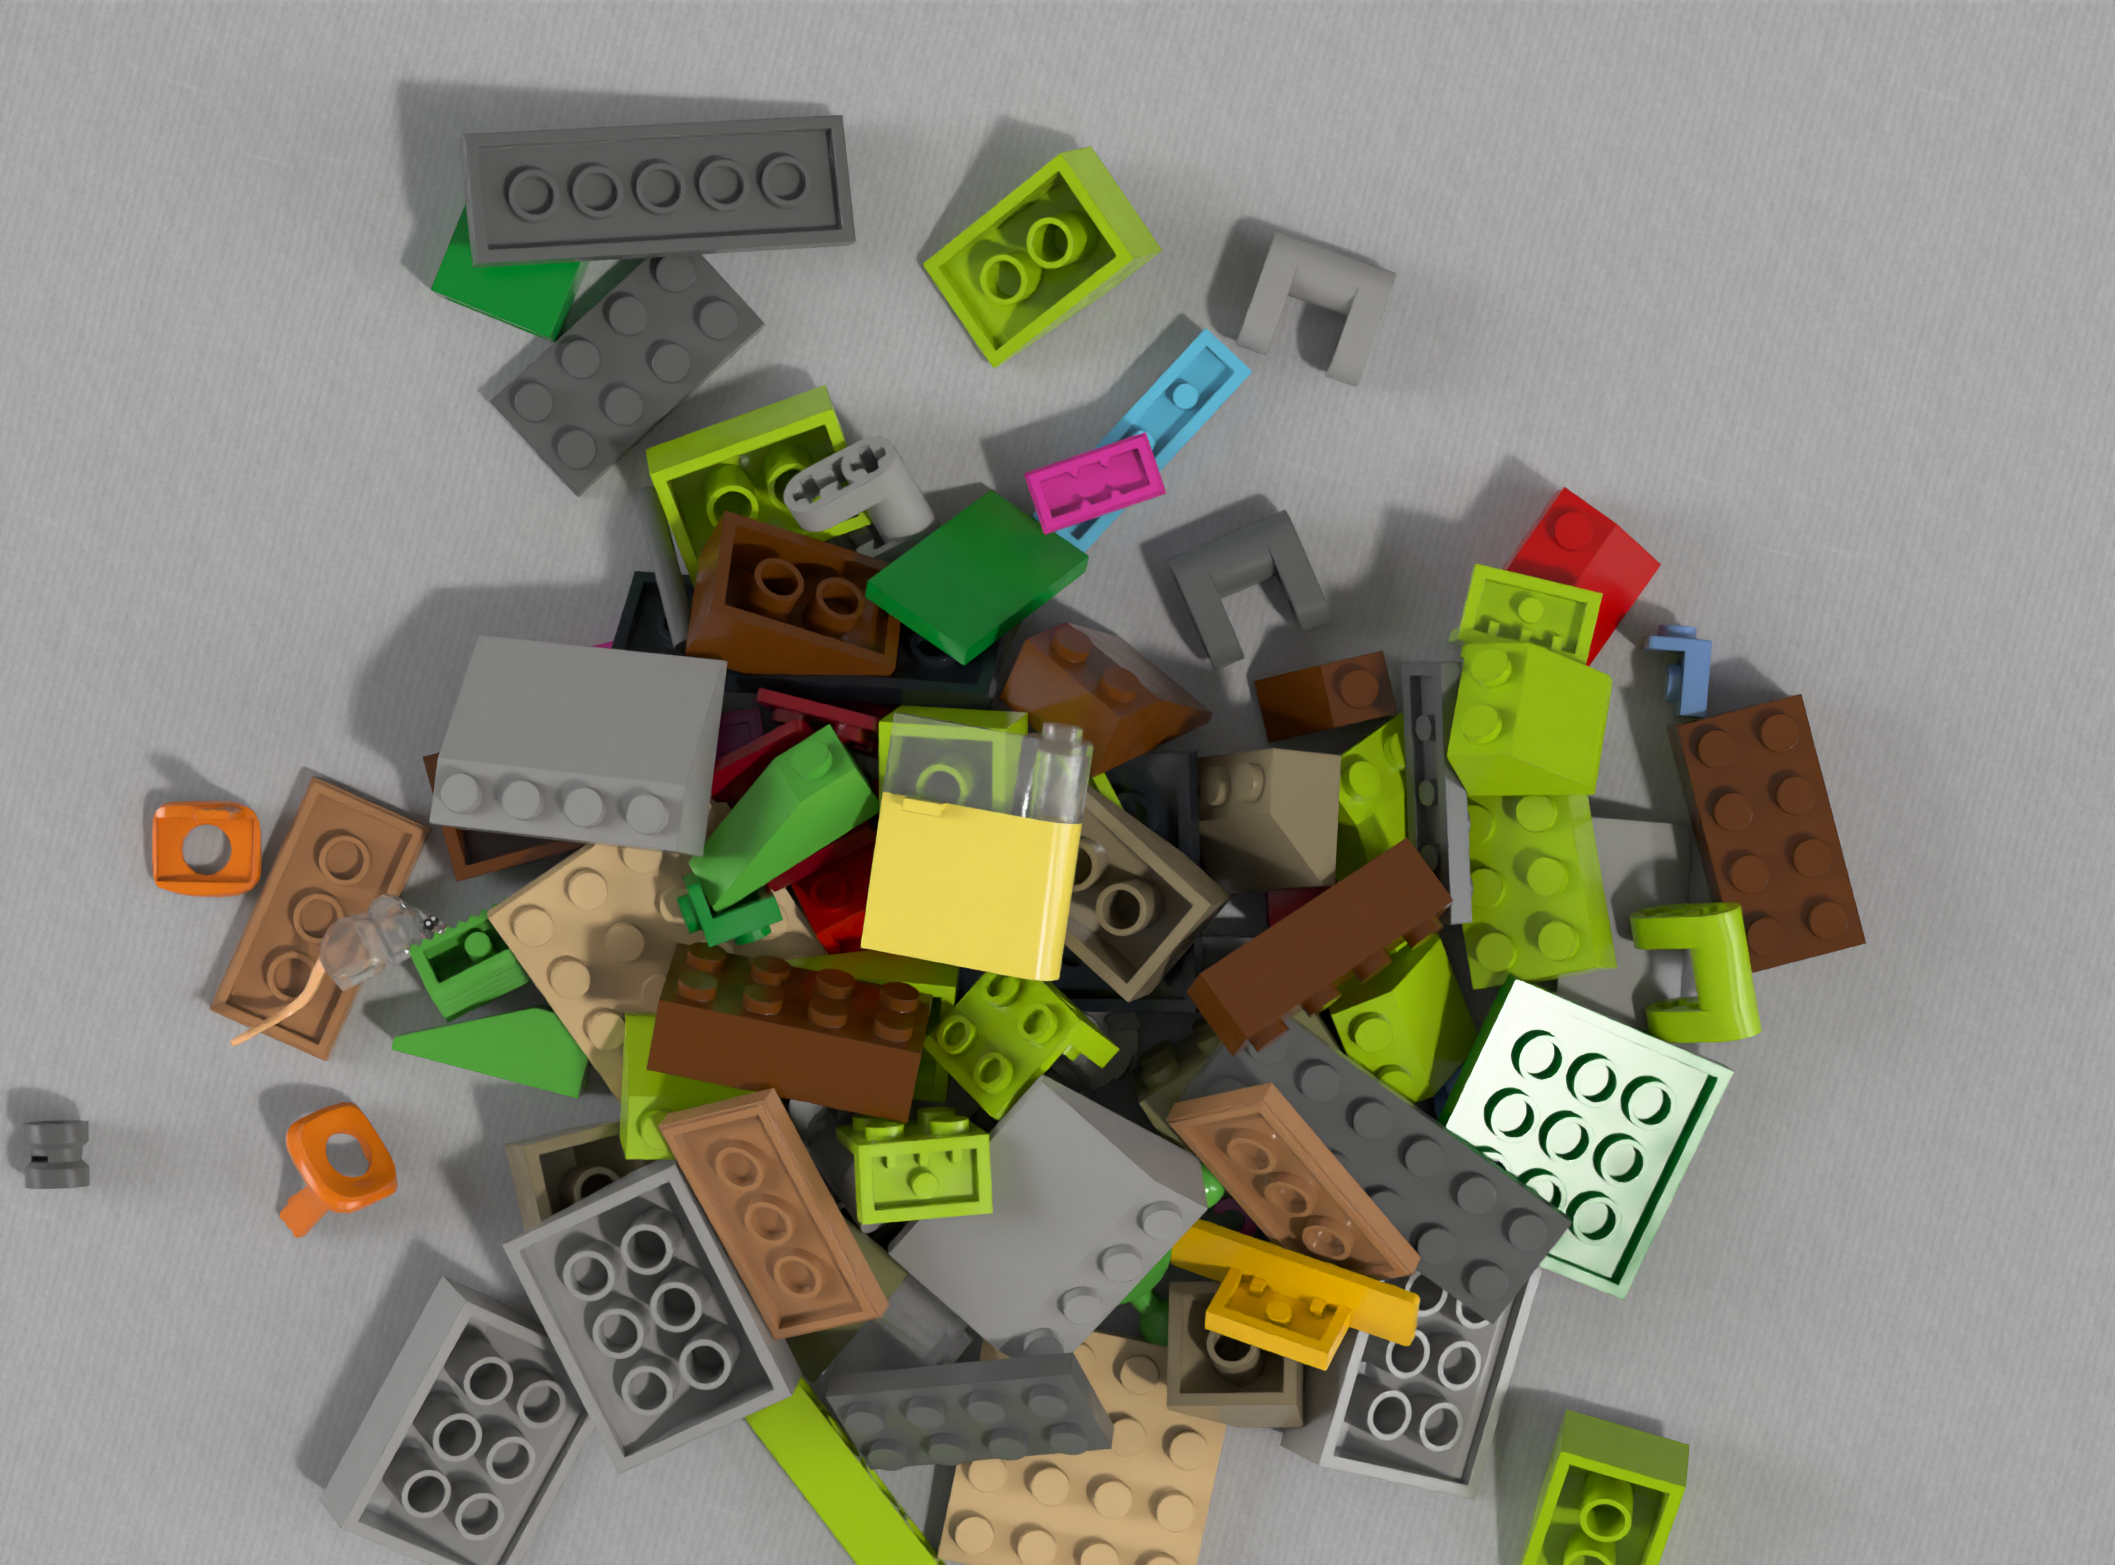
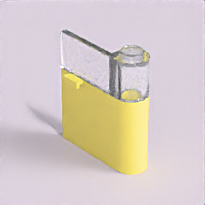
M894 713L861 948L1023 979L1040 981L1059 980L1094 749L1093 742L1082 739L1083 728L1062 723L1045 722L1042 733L1023 735L911 714Z

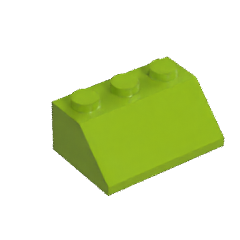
M826 384L645 449L650 477L694 588L699 556L725 510L820 541H826L873 524L864 510L829 529L820 532H810L800 527L784 502L786 485L796 474L848 447ZM846 480L842 482L841 485L843 488L849 486V483ZM817 496L812 501L816 502L821 496Z

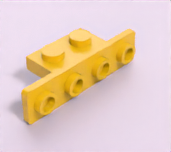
M1198 1219L1172 1247L1170 1259L1172 1265L1222 1282L1206 1310L1204 1329L1324 1371L1327 1370L1349 1327L1403 1346H1410L1415 1337L1420 1297L1416 1293L1404 1290L1396 1285L1375 1280L1343 1269L1335 1264L1314 1259L1271 1242L1262 1241Z

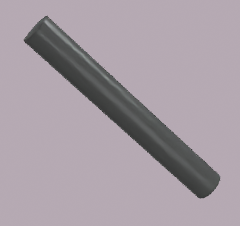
M645 486L635 493V498L674 651L677 654L685 655L691 609L667 517L655 487Z

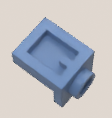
M1658 625L1657 636L1647 635L1642 637L1641 650L1678 653L1677 665L1667 664L1664 681V702L1674 703L1673 717L1705 718L1712 641L1696 639V627Z

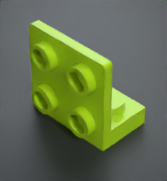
M1476 563L1473 566L1459 628L1451 630L1448 643L1462 646L1459 658L1464 659L1467 644L1530 642L1586 665L1603 593Z
M985 972L924 1040L923 1044L924 1048L997 1121H1000L1062 1053L1072 1061L1082 1053L1099 1067L1103 1068L1120 1050L1052 981L1023 979L991 972Z
M946 1106L921 1108L916 1110L917 1119L908 1120L907 1123L859 1113L852 1116V1125L836 1126V1140L854 1154L857 1220L862 1225L993 1213L989 1134L972 1123L969 1117L956 1116V1108Z

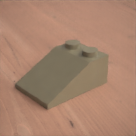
M1070 771L1061 777L1034 810V812L1058 814L1082 821L1064 944L1128 1003L1150 994L1232 897L1183 852Z

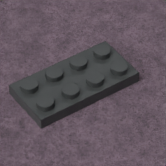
M702 254L646 258L490 402L574 494L580 497L766 325Z
M1073 1352L829 1375L825 1397L870 1470L896 1471L903 1467L932 1464L954 1466L966 1461L989 1459L1019 1460L1025 1456L1058 1453L1078 1455L1085 1451L1112 1448L1114 1426Z

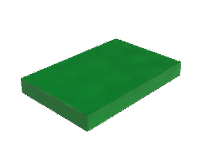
M989 490L867 581L865 597L956 661L966 665L1084 574L1089 555L1055 532L1044 536L1040 522L994 491Z

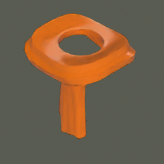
M178 801L162 804L154 814L152 826L153 877L156 885L161 889L180 895L217 898L237 896L253 889L261 876V828L255 811L246 805L233 801ZM206 824L217 826L224 831L230 840L232 849L230 860L226 866L219 872L210 875L198 873L190 868L183 853L184 841L189 832L200 825Z
M341 1102L302 1117L291 1124L285 1137L287 1151L307 1186L287 1199L288 1204L280 1212L279 1218L292 1230L296 1238L304 1237L330 1210L336 1213H352L396 1192L398 1181L394 1161L376 1130L356 1104ZM343 1133L351 1135L359 1141L363 1153L368 1160V1168L362 1176H345L333 1168L326 1155V1143L329 1137L334 1134Z

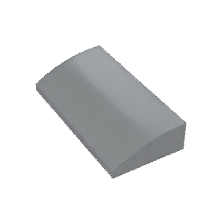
M1592 817L1618 968L1552 980L1551 991L1649 1032L1645 1007L1662 1000L1680 997L1683 949H1636L1634 947L1629 914L1652 906L1687 903L1693 825Z

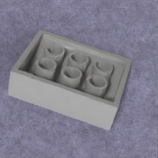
M479 635L438 756L430 823L464 830L703 857L727 661Z
M1042 1074L989 1133L993 1213L911 1220L888 1245V1255L999 1352L1011 1358L1071 1353L1082 1344L1208 1209L1200 1159Z
M657 1160L633 1171L505 1241L502 1245L619 1474L792 1396L802 1376V1372L785 1338L774 1340L677 1160Z
M1538 1266L1494 1324L1488 1322L1417 1270H1415L1413 1275L1380 1280L1381 1282L1393 1284L1404 1290L1416 1293L1420 1297L1416 1334L1411 1345L1403 1346L1349 1327L1326 1371L1304 1364V1427H1285L1280 1446L1318 1466L1475 1500L1543 1268Z
M442 1276L319 1500L341 1529L428 1565H519L595 1426L542 1324L494 1298Z

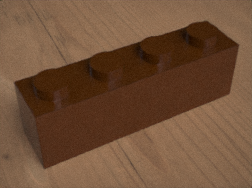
M1407 837L1200 973L1186 993L1232 1057L1249 1045H1252L1256 1052L1259 1053L1274 1044L1290 1030L1285 1021L1302 1010L1305 1011L1309 1018L1314 1017L1341 997V993L1336 987L1354 975L1362 984L1385 969L1393 961L1388 953L1405 941L1413 950L1432 938L1444 927L1438 918L1454 900Z

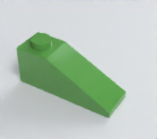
M828 724L773 759L707 839L704 845L703 857L693 856L688 864L694 875H696L712 908L719 914L879 813V799L853 756L831 725Z
M544 1004L406 1032L394 1037L391 1050L577 1099L585 1093L592 1063L552 1007Z

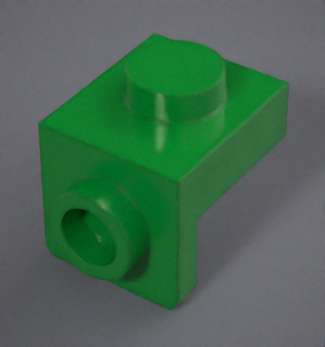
M692 872L682 876L687 894L676 897L689 934L701 930L709 948L731 939L734 940L735 945H744L760 940L772 932L771 924L783 920L776 898L768 884L761 886L717 914L711 905L708 906L696 875Z

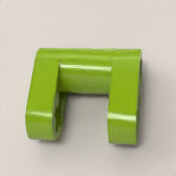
M1740 903L1666 904L1640 909L1629 914L1634 947L1636 949H1689L1697 996L1666 999L1645 1007L1649 1033L1668 1043H1717L1742 1040L1762 1032Z

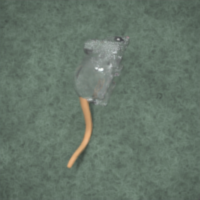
M384 894L377 897L369 905L368 911L346 915L329 926L320 942L319 957L312 969L305 989L299 997L279 1012L232 1039L231 1045H238L305 1007L318 990L325 973L334 980L342 991H345L381 973L386 968L385 963L390 962L392 966H395L411 958L409 950L412 944L422 943L423 938L433 939L435 932L444 934L447 926L430 911L408 905L396 895Z

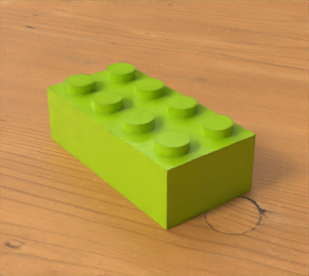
M1467 793V809L1471 822L1469 857L1473 896L1471 899L1472 922L1462 923L1473 990H1498L1504 984L1508 974L1523 981L1537 983L1618 968L1588 795L1469 796Z

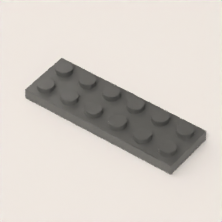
M843 115L463 134L459 139L472 268L850 246L856 242Z
M1291 1017L1285 1021L1290 1030L1282 1038L1259 1053L1256 1052L1252 1045H1249L1232 1057L1224 1044L1220 1042L1181 1093V1101L1272 1082L1418 1253L1421 1259L1416 1270L1491 1324L1495 1323L1572 1224L1569 1216L1295 1018Z

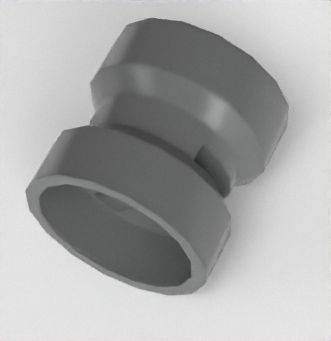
M53 1120L24 1123V1143L31 1149V1162L25 1168V1188L64 1189L90 1185L89 1165L82 1160L83 1146L89 1141V1121Z

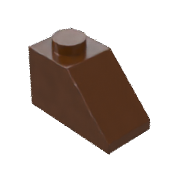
M1383 650L1254 681L1268 743L1397 713Z

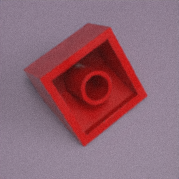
M1563 487L1553 495L1502 570L1603 593L1586 665L1590 666L1661 564L1617 523L1569 489Z

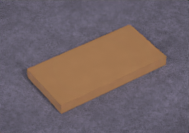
M313 776L209 1010L252 1028L279 1012L299 997L304 991L312 969L320 956L326 967V973L313 998L305 1007L261 1033L323 1061H328L432 828Z
M1272 1082L1174 1103L1166 1121L1273 1244L1323 1262L1335 1264L1343 1269L1378 1281L1414 1274L1421 1257Z
M774 1088L669 1113L665 1116L658 1127L774 1340L882 1317L890 1304Z

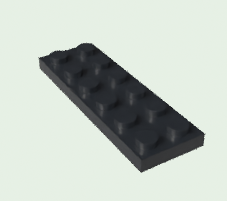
M635 571L611 649L686 656L677 654L674 651L655 572ZM682 574L690 609H692L695 588L690 576ZM901 622L896 668L891 676L744 674L727 668L724 691L757 694L759 688L802 698L991 710L1009 631L966 665H962Z

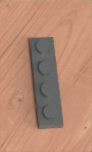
M1421 660L1401 662L1409 840L1454 900L1438 918L1440 922L1448 925L1472 922L1471 899L1473 896V882L1470 876L1469 832L1471 822L1467 809V791L1447 758L1462 665L1461 662Z

